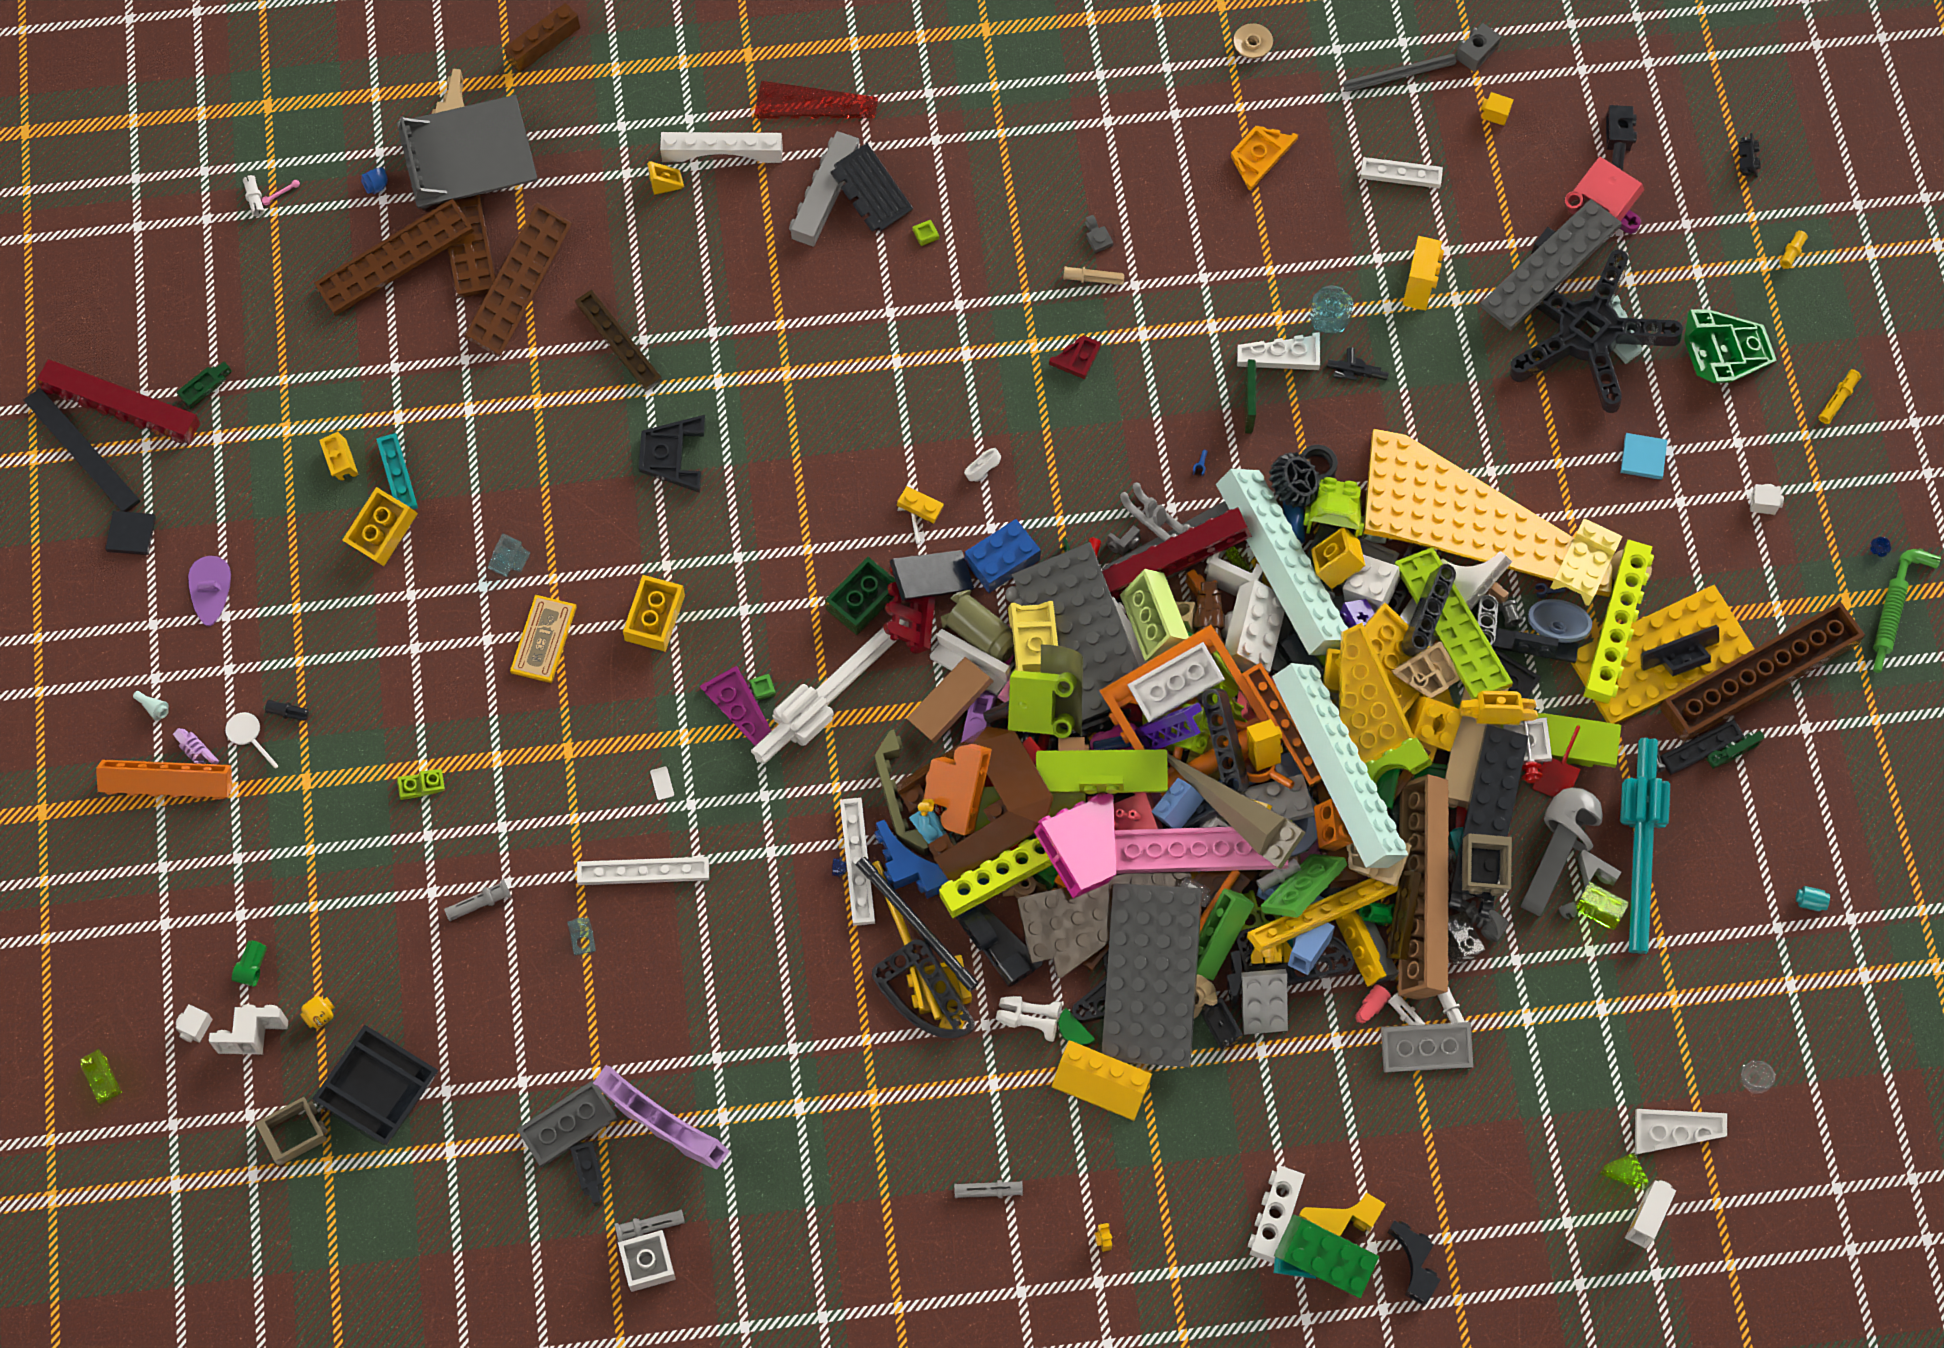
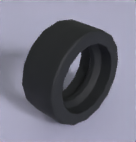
M1318 444L1311 445L1302 451L1300 455L1304 454L1305 459L1319 456L1328 461L1330 465L1329 470L1325 474L1318 475L1319 479L1324 480L1325 477H1335L1338 462L1336 455L1330 448Z

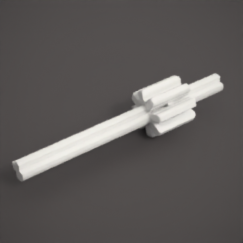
M900 619L899 624L909 628V623ZM882 628L816 690L812 687L808 688L805 684L800 685L774 709L772 716L779 725L751 750V753L755 755V759L765 764L790 740L794 743L798 742L801 746L806 745L832 721L834 713L832 708L827 705L897 640H891L890 635L886 634L884 628Z

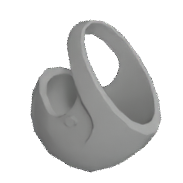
M1563 789L1552 799L1546 810L1544 821L1553 833H1555L1559 823L1564 825L1584 842L1583 844L1575 840L1573 848L1581 852L1583 849L1590 851L1593 848V844L1585 832L1576 824L1575 819L1584 822V825H1600L1603 818L1601 803L1592 793L1584 789Z

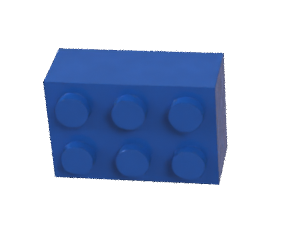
M1015 519L965 551V561L983 587L990 593L1012 579V574L1040 561L1041 550L1019 521Z

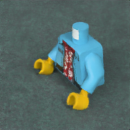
M923 799L918 805L919 811L909 817L918 829V832L928 844L947 833L954 845L957 844L951 835L953 832L945 829L941 824V815L947 808L934 804L933 799Z

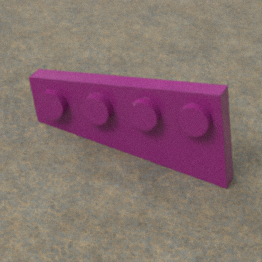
M737 666L699 686L754 746L772 731Z

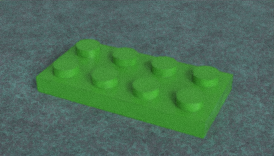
M1310 854L1300 864L1301 871L1288 877L1261 905L1263 913L1296 918L1300 916L1347 866L1345 858Z

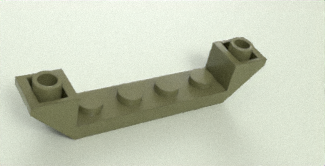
M893 729L888 732L877 750L875 765L896 838L902 844L920 854L928 855L929 846L927 841L918 832V829L909 831L906 818H901L900 812L903 811L900 799H896L894 792H897L895 780H890L889 772H892L889 759L899 757L900 749L903 748L900 736H896Z

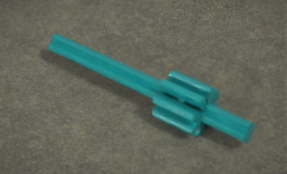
M1640 738L1638 741L1637 779L1628 778L1622 783L1620 822L1623 825H1629V827L1634 828L1629 953L1647 954L1649 949L1654 827L1664 828L1669 823L1670 783L1656 778L1658 740L1654 738Z

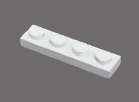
M1363 157L1360 179L1440 188L1443 167Z

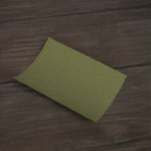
M1041 644V673L1062 674L1069 672L1076 677L1077 684L1070 696L1060 697L1056 694L1055 718L1063 713L1070 714L1075 721L1073 731L1080 734L1082 738L1083 656L1070 648ZM1061 681V685L1064 688H1070L1068 682ZM1059 723L1060 727L1068 728L1067 724Z

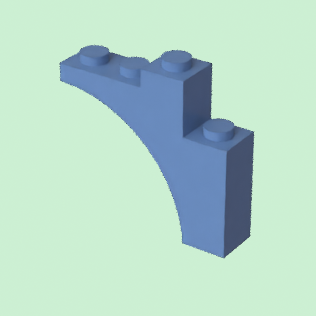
M1281 884L1274 885L1264 893L1258 888L1257 896L1266 901ZM1318 895L1315 901L1311 904L1318 902L1324 898ZM1325 923L1292 938L1293 950L1290 954L1288 966L1308 975L1330 943L1335 926Z

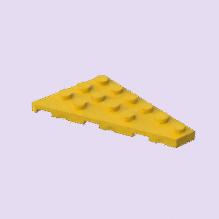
M1359 623L1341 632L1339 717L1348 728V735L1357 746L1361 761L1367 763L1371 760L1376 761L1380 759L1387 750H1395L1402 746L1401 743L1406 739H1414V735L1363 623Z

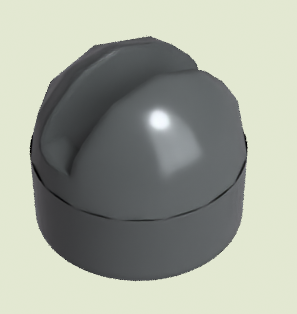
M1575 901L1558 908L1560 914L1565 919H1571V916L1574 918L1578 912Z

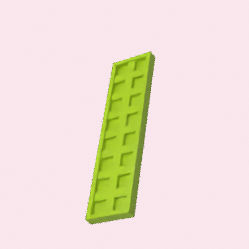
M1433 547L1395 561V565L1399 566L1400 576L1416 604L1419 602L1430 573L1443 565ZM1453 583L1434 630L1435 637L1438 642H1442L1460 680L1472 699H1476L1481 691H1502L1512 687L1513 682L1456 585Z

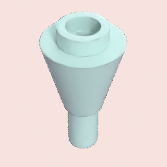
M139 691L134 693L133 698L142 703L143 707L155 721L167 716L169 711L167 702L147 697Z

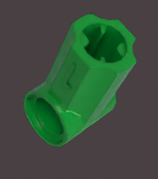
M1372 902L1359 908V916L1364 921L1374 922L1379 926L1392 924L1395 904L1388 905Z
M253 940L247 942L240 962L236 963L233 969L232 981L252 987L256 986L260 977V965L267 950L266 945Z

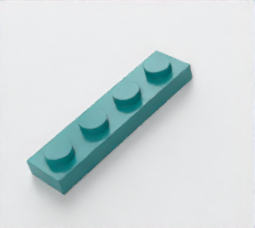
M397 433L376 438L392 496L410 508L417 509L418 505Z

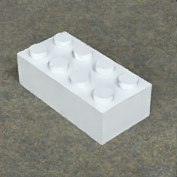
M1256 579L1239 586L1225 647L1239 670L1245 672L1261 662L1268 673L1271 670L1285 610L1274 590Z

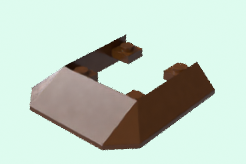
M987 726L938 757H947L954 760L955 750L960 746L977 744L992 749L987 775L1001 798L983 809L990 823L955 845L947 833L928 844L935 857V861L949 881L952 880L954 882L960 879L961 875L969 870L975 871L985 861L994 859L1034 834V830L1039 825L1038 822L1049 815L1054 797L1015 731ZM931 762L896 784L897 792L901 795L912 815L919 811L918 805L924 799L925 778L930 769Z

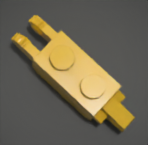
M1481 691L1476 699L1463 700L1460 705V715L1476 718V724L1519 725L1520 721H1534L1538 718L1537 711L1533 710L1537 707L1535 700L1521 698V694L1514 691Z

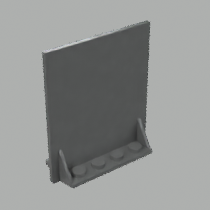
M516 95L412 119L403 118L402 116L399 122H397L417 208H422L424 211L432 205L448 202L451 199L457 200L538 181Z

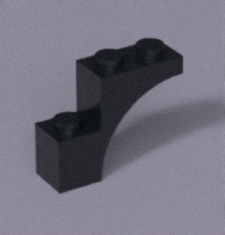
M1394 1220L1387 1233L1394 1237L1402 1246L1410 1265V1282L1405 1296L1425 1307L1441 1280L1433 1270L1421 1268L1434 1244L1430 1242L1431 1239L1422 1233L1417 1234L1410 1230L1411 1227L1408 1224Z

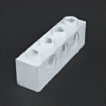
M1280 1165L1277 1172L1272 1170L1268 1182L1272 1187L1270 1193L1265 1192L1262 1200V1205L1265 1206L1263 1214L1258 1213L1254 1225L1258 1227L1256 1235L1251 1234L1247 1246L1252 1248L1251 1256L1274 1263L1275 1250L1291 1219L1305 1174ZM1283 1188L1287 1191L1288 1196L1280 1197L1277 1195L1276 1190ZM1277 1209L1281 1213V1217L1273 1218L1270 1216L1269 1211ZM1269 1230L1274 1234V1238L1267 1240L1263 1237L1262 1232Z

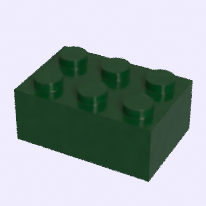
M867 557L825 599V608L855 635H858L886 607V604L894 598V596L889 594L887 587L890 583L896 582V580L870 557Z

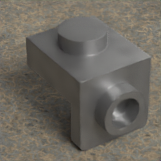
M1133 525L1121 539L1110 533L1107 537L1108 547L1113 552H1118L1123 556L1130 548L1134 549L1138 545L1140 530Z

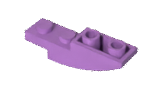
M985 690L969 707L961 743L985 727H991L990 723L985 721L983 712L995 707L997 695Z

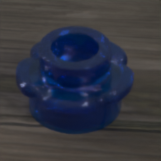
M1885 537L1873 539L1870 547L1871 552L1879 557L1886 556L1891 551L1890 541Z
M842 857L840 859L833 858L832 876L841 878V874H846V861H842Z

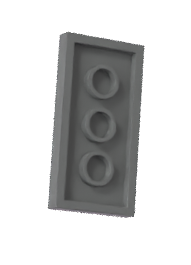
M594 1080L517 1128L518 1133L541 1168L570 1150V1147L576 1146L618 1119L601 1091L593 1084Z

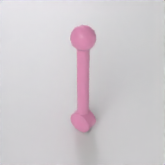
M293 180L292 184L270 197H263L262 203L269 205L270 201L293 187H299V181Z

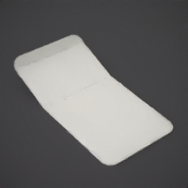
M667 767L651 770L650 773L657 799L661 800L674 796Z

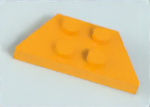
M1255 126L1231 152V158L1250 191L1298 140L1297 134L1287 135L1280 133V130H1269L1265 127Z

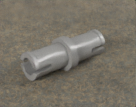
M1293 858L1288 862L1287 869H1272L1271 873L1256 880L1264 893L1274 885L1282 884L1286 878L1301 871V867L1296 859Z

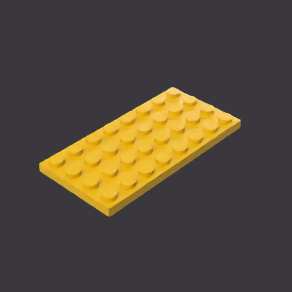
M1712 585L1637 620L1635 623L1633 622L1631 629H1634L1631 641H1627L1625 646L1629 648L1625 660L1622 659L1620 665L1624 669L1621 678H1617L1615 685L1619 686L1616 697H1611L1608 704L1596 700L1594 702L1607 723L1618 724L1662 703L1669 696L1754 650V647L1716 586ZM1714 625L1719 627V643L1705 648L1711 656L1710 663L1673 677L1663 664L1645 671L1641 668L1640 654L1642 652ZM1610 638L1614 643H1620L1618 639ZM1599 639L1578 648L1576 663H1571L1585 687ZM1605 657L1608 661L1614 662L1612 657ZM1600 676L1603 680L1609 681L1607 676Z

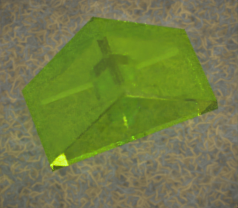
M1634 1152L1606 1164L1600 1172V1175L1640 1190H1644L1648 1184V1179Z

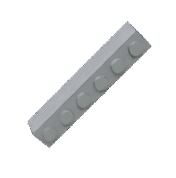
M838 131L834 138H830L827 147L828 151L822 155L820 160L821 166L819 170H815L812 178L813 183L805 191V200L803 203L800 202L798 206V215L790 223L789 230L793 240L815 246L841 190L840 187L845 182L843 181L838 184L830 172L835 169V163L860 147L859 138Z

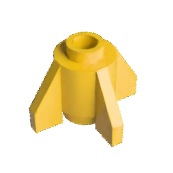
M1287 941L1260 953L1254 948L1251 954V964H1262L1263 958L1265 965L1282 963V957L1283 963L1289 962L1292 948Z

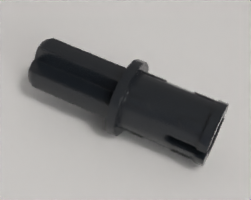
M270 699L266 702L265 713L283 716V719L288 717L302 721L308 719L309 710L306 708L293 706L290 702L285 704Z

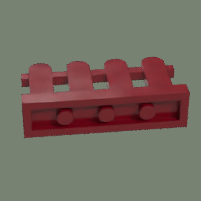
M890 565V568H889L890 573L894 576L893 571H892V568H891V565ZM896 582L890 583L887 589L889 594L894 596V601L887 603L885 607L886 612L892 616V621L886 622L883 626L885 633L890 635V639L893 641L900 639L907 642L910 652L915 654L929 650L931 646L935 596L904 600L911 603V608L901 604L902 599ZM900 619L908 622L909 628L899 624Z

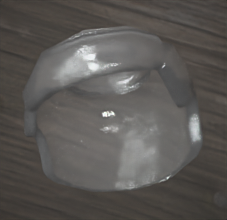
M1752 1060L1742 1066L1740 1079L1744 1088L1749 1092L1760 1094L1767 1092L1773 1087L1775 1073L1767 1063Z

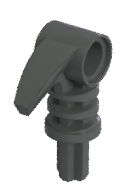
M1462 899L1460 908L1457 910L1463 914L1461 919H1471L1469 923L1472 925L1474 922L1477 923L1476 927L1478 929L1481 926L1483 927L1481 933L1490 941L1498 942L1509 925L1508 920L1493 910H1490L1488 913L1490 919L1478 916L1479 908L1475 907L1477 905L1476 902L1473 900L1470 904Z

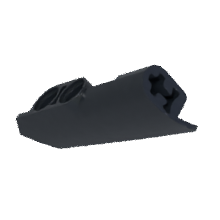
M983 903L955 917L979 951L983 950L1008 987L1017 984L1042 966V961L1030 962L1027 946Z

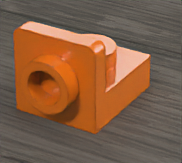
M1193 569L1186 574L1185 583L1197 598L1198 591L1201 590V582H1205L1201 574H1197Z

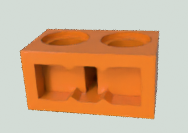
M1332 798L1314 806L1319 848L1336 851L1353 843Z

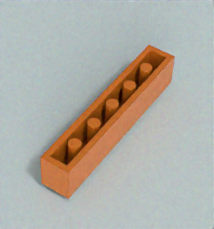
M1260 662L1243 672V677L1268 718L1272 720L1275 727L1279 726L1282 732L1281 740L1310 788L1323 781L1278 689L1262 663Z
M101 760L96 767L98 792H105L108 795L127 793L130 796L148 794L152 797L170 795V797L174 798L191 796L192 798L213 797L214 799H224L229 796L233 789L231 765Z

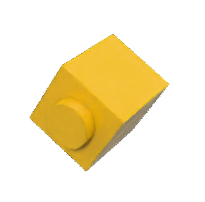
M1491 92L1489 98H1484L1481 110L1484 111L1482 119L1505 126L1514 99Z

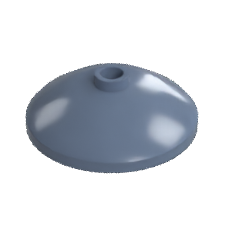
M1549 599L1539 601L1530 608L1528 614L1530 625L1539 635L1559 639L1558 642L1572 643L1582 640L1590 634L1592 629V620L1588 613L1581 607L1563 600Z

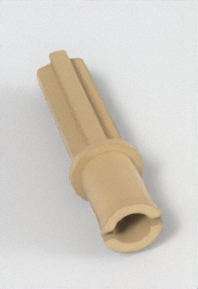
M1065 266L1063 279L1078 280L1081 283L1087 281L1123 285L1124 274L1085 269V267L1081 269Z

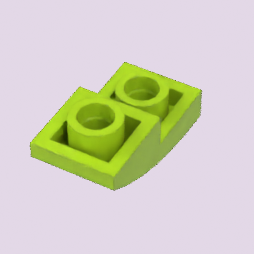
M442 769L420 771L419 775L397 777L400 800L422 797L445 790Z

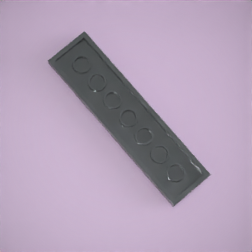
M1590 199L1480 302V307L1511 331L1621 227L1622 222Z

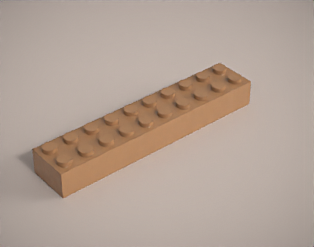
M1429 774L1409 781L1400 793V838L1405 843L1411 845L1403 871L1421 873V883L1417 896V907L1414 914L1407 960H1399L1398 996L1416 1000L1448 992L1449 790L1447 779Z

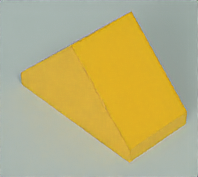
M654 162L647 163L654 195L684 187L679 169Z

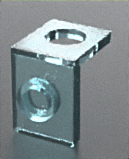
M577 918L573 921H568L567 924L571 934L574 955L595 952L596 948L590 919ZM587 937L590 940L589 946L579 948L577 946L578 939Z

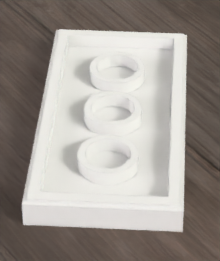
M1204 642L1129 683L1128 687L1150 723L1225 681Z

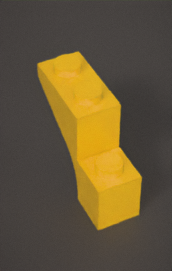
M1366 1192L1361 1201L1351 1208L1305 1207L1300 1212L1299 1217L1338 1236L1342 1235L1350 1220L1354 1222L1353 1225L1359 1230L1370 1232L1386 1204Z

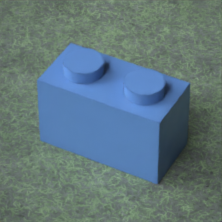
M1177 778L1151 812L1169 828H1182L1198 806H1200L1204 798L1190 784Z

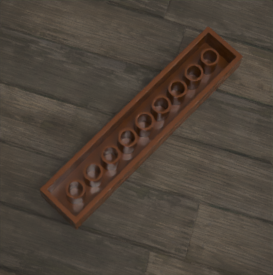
M1839 601L1664 699L1660 710L1683 743L1856 647L1860 644L1865 634L1842 602Z

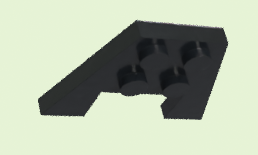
M705 414L641 431L639 472L700 493L701 471L681 470L683 437H704Z

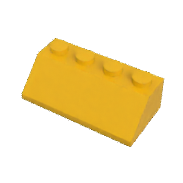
M1069 1040L1051 1087L1135 1121L1150 1084L1152 1074Z

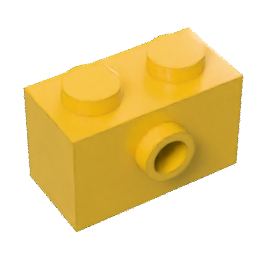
M1271 719L1247 727L1248 757L1256 771L1281 763L1283 748L1280 739H1282V732L1279 726L1275 727Z

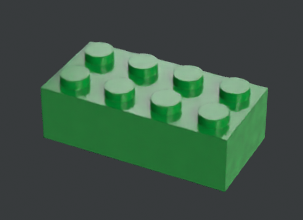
M1294 1214L1274 1253L1275 1257L1358 1298H1361L1380 1257Z

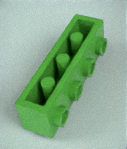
M1224 888L1199 933L1197 974L1202 975L1206 979L1214 980L1255 905L1243 894Z

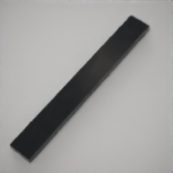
M38 388L23 399L25 404L120 511L128 512L141 502L41 388Z

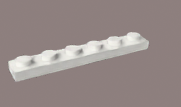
M862 799L840 800L853 926L875 924L871 881L856 866L857 861L862 857L868 859Z
M709 857L577 862L578 885L709 880Z

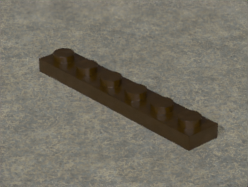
M593 290L575 300L578 308L645 392L662 381L659 373Z

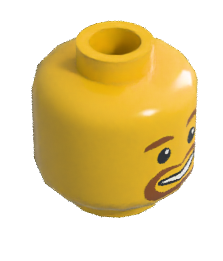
M315 996L301 1007L302 1013L300 1016L309 1028L319 1029L333 1019L334 1015L331 1010L335 1007L327 997L323 1000L320 996Z

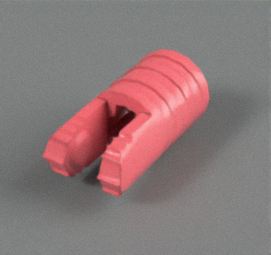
M1375 984L1362 1001L1363 1005L1355 1017L1357 1022L1363 1024L1369 1021L1374 1014L1380 1012L1391 998V994L1384 987Z

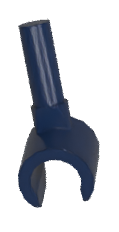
M1538 583L1535 586L1537 590H1544V592L1537 593V597L1540 599L1545 598L1547 594L1565 592L1564 587L1552 589L1547 588V585L1544 583Z

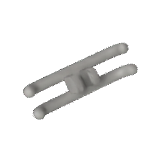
M1138 482L1133 484V491L1136 497L1144 504L1145 514L1133 505L1126 492L1120 494L1124 507L1163 541L1170 537L1178 536L1177 534L1169 535L1160 527L1165 522L1179 534L1191 528L1189 524L1181 525L1166 512L1164 506L1157 505V501L1154 498L1147 497Z

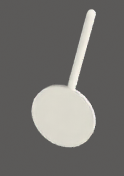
M238 713L230 718L226 725L228 739L238 745L252 742L274 768H278L275 761L255 740L260 731L258 719L250 713Z

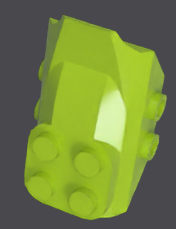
M1325 477L1319 483L1321 487L1318 489L1317 497L1310 506H1306L1303 524L1307 526L1306 533H1310L1311 525L1314 521L1352 528L1356 538H1358V535L1362 536L1365 516H1361V488L1354 481L1340 482L1335 478Z

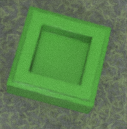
M769 674L749 680L756 701L776 695Z

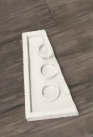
M1320 332L1312 333V336L1308 337L1299 335L1289 340L1280 338L1274 339V342L1269 343L1260 341L1238 345L1237 366L1246 367L1248 359H1255L1256 367L1319 370Z
M1635 1110V1155L1727 1136V1113Z

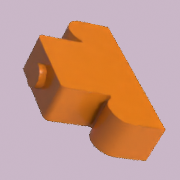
M977 744L960 746L955 750L954 760L947 757L931 760L930 769L925 778L924 799H933L934 804L947 808L941 815V824L945 829L964 836L975 832L992 749Z

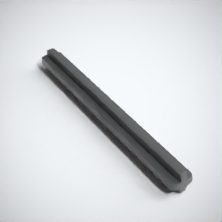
M1449 54L1343 82L1344 91L1349 92L1455 65L1456 57L1454 54Z

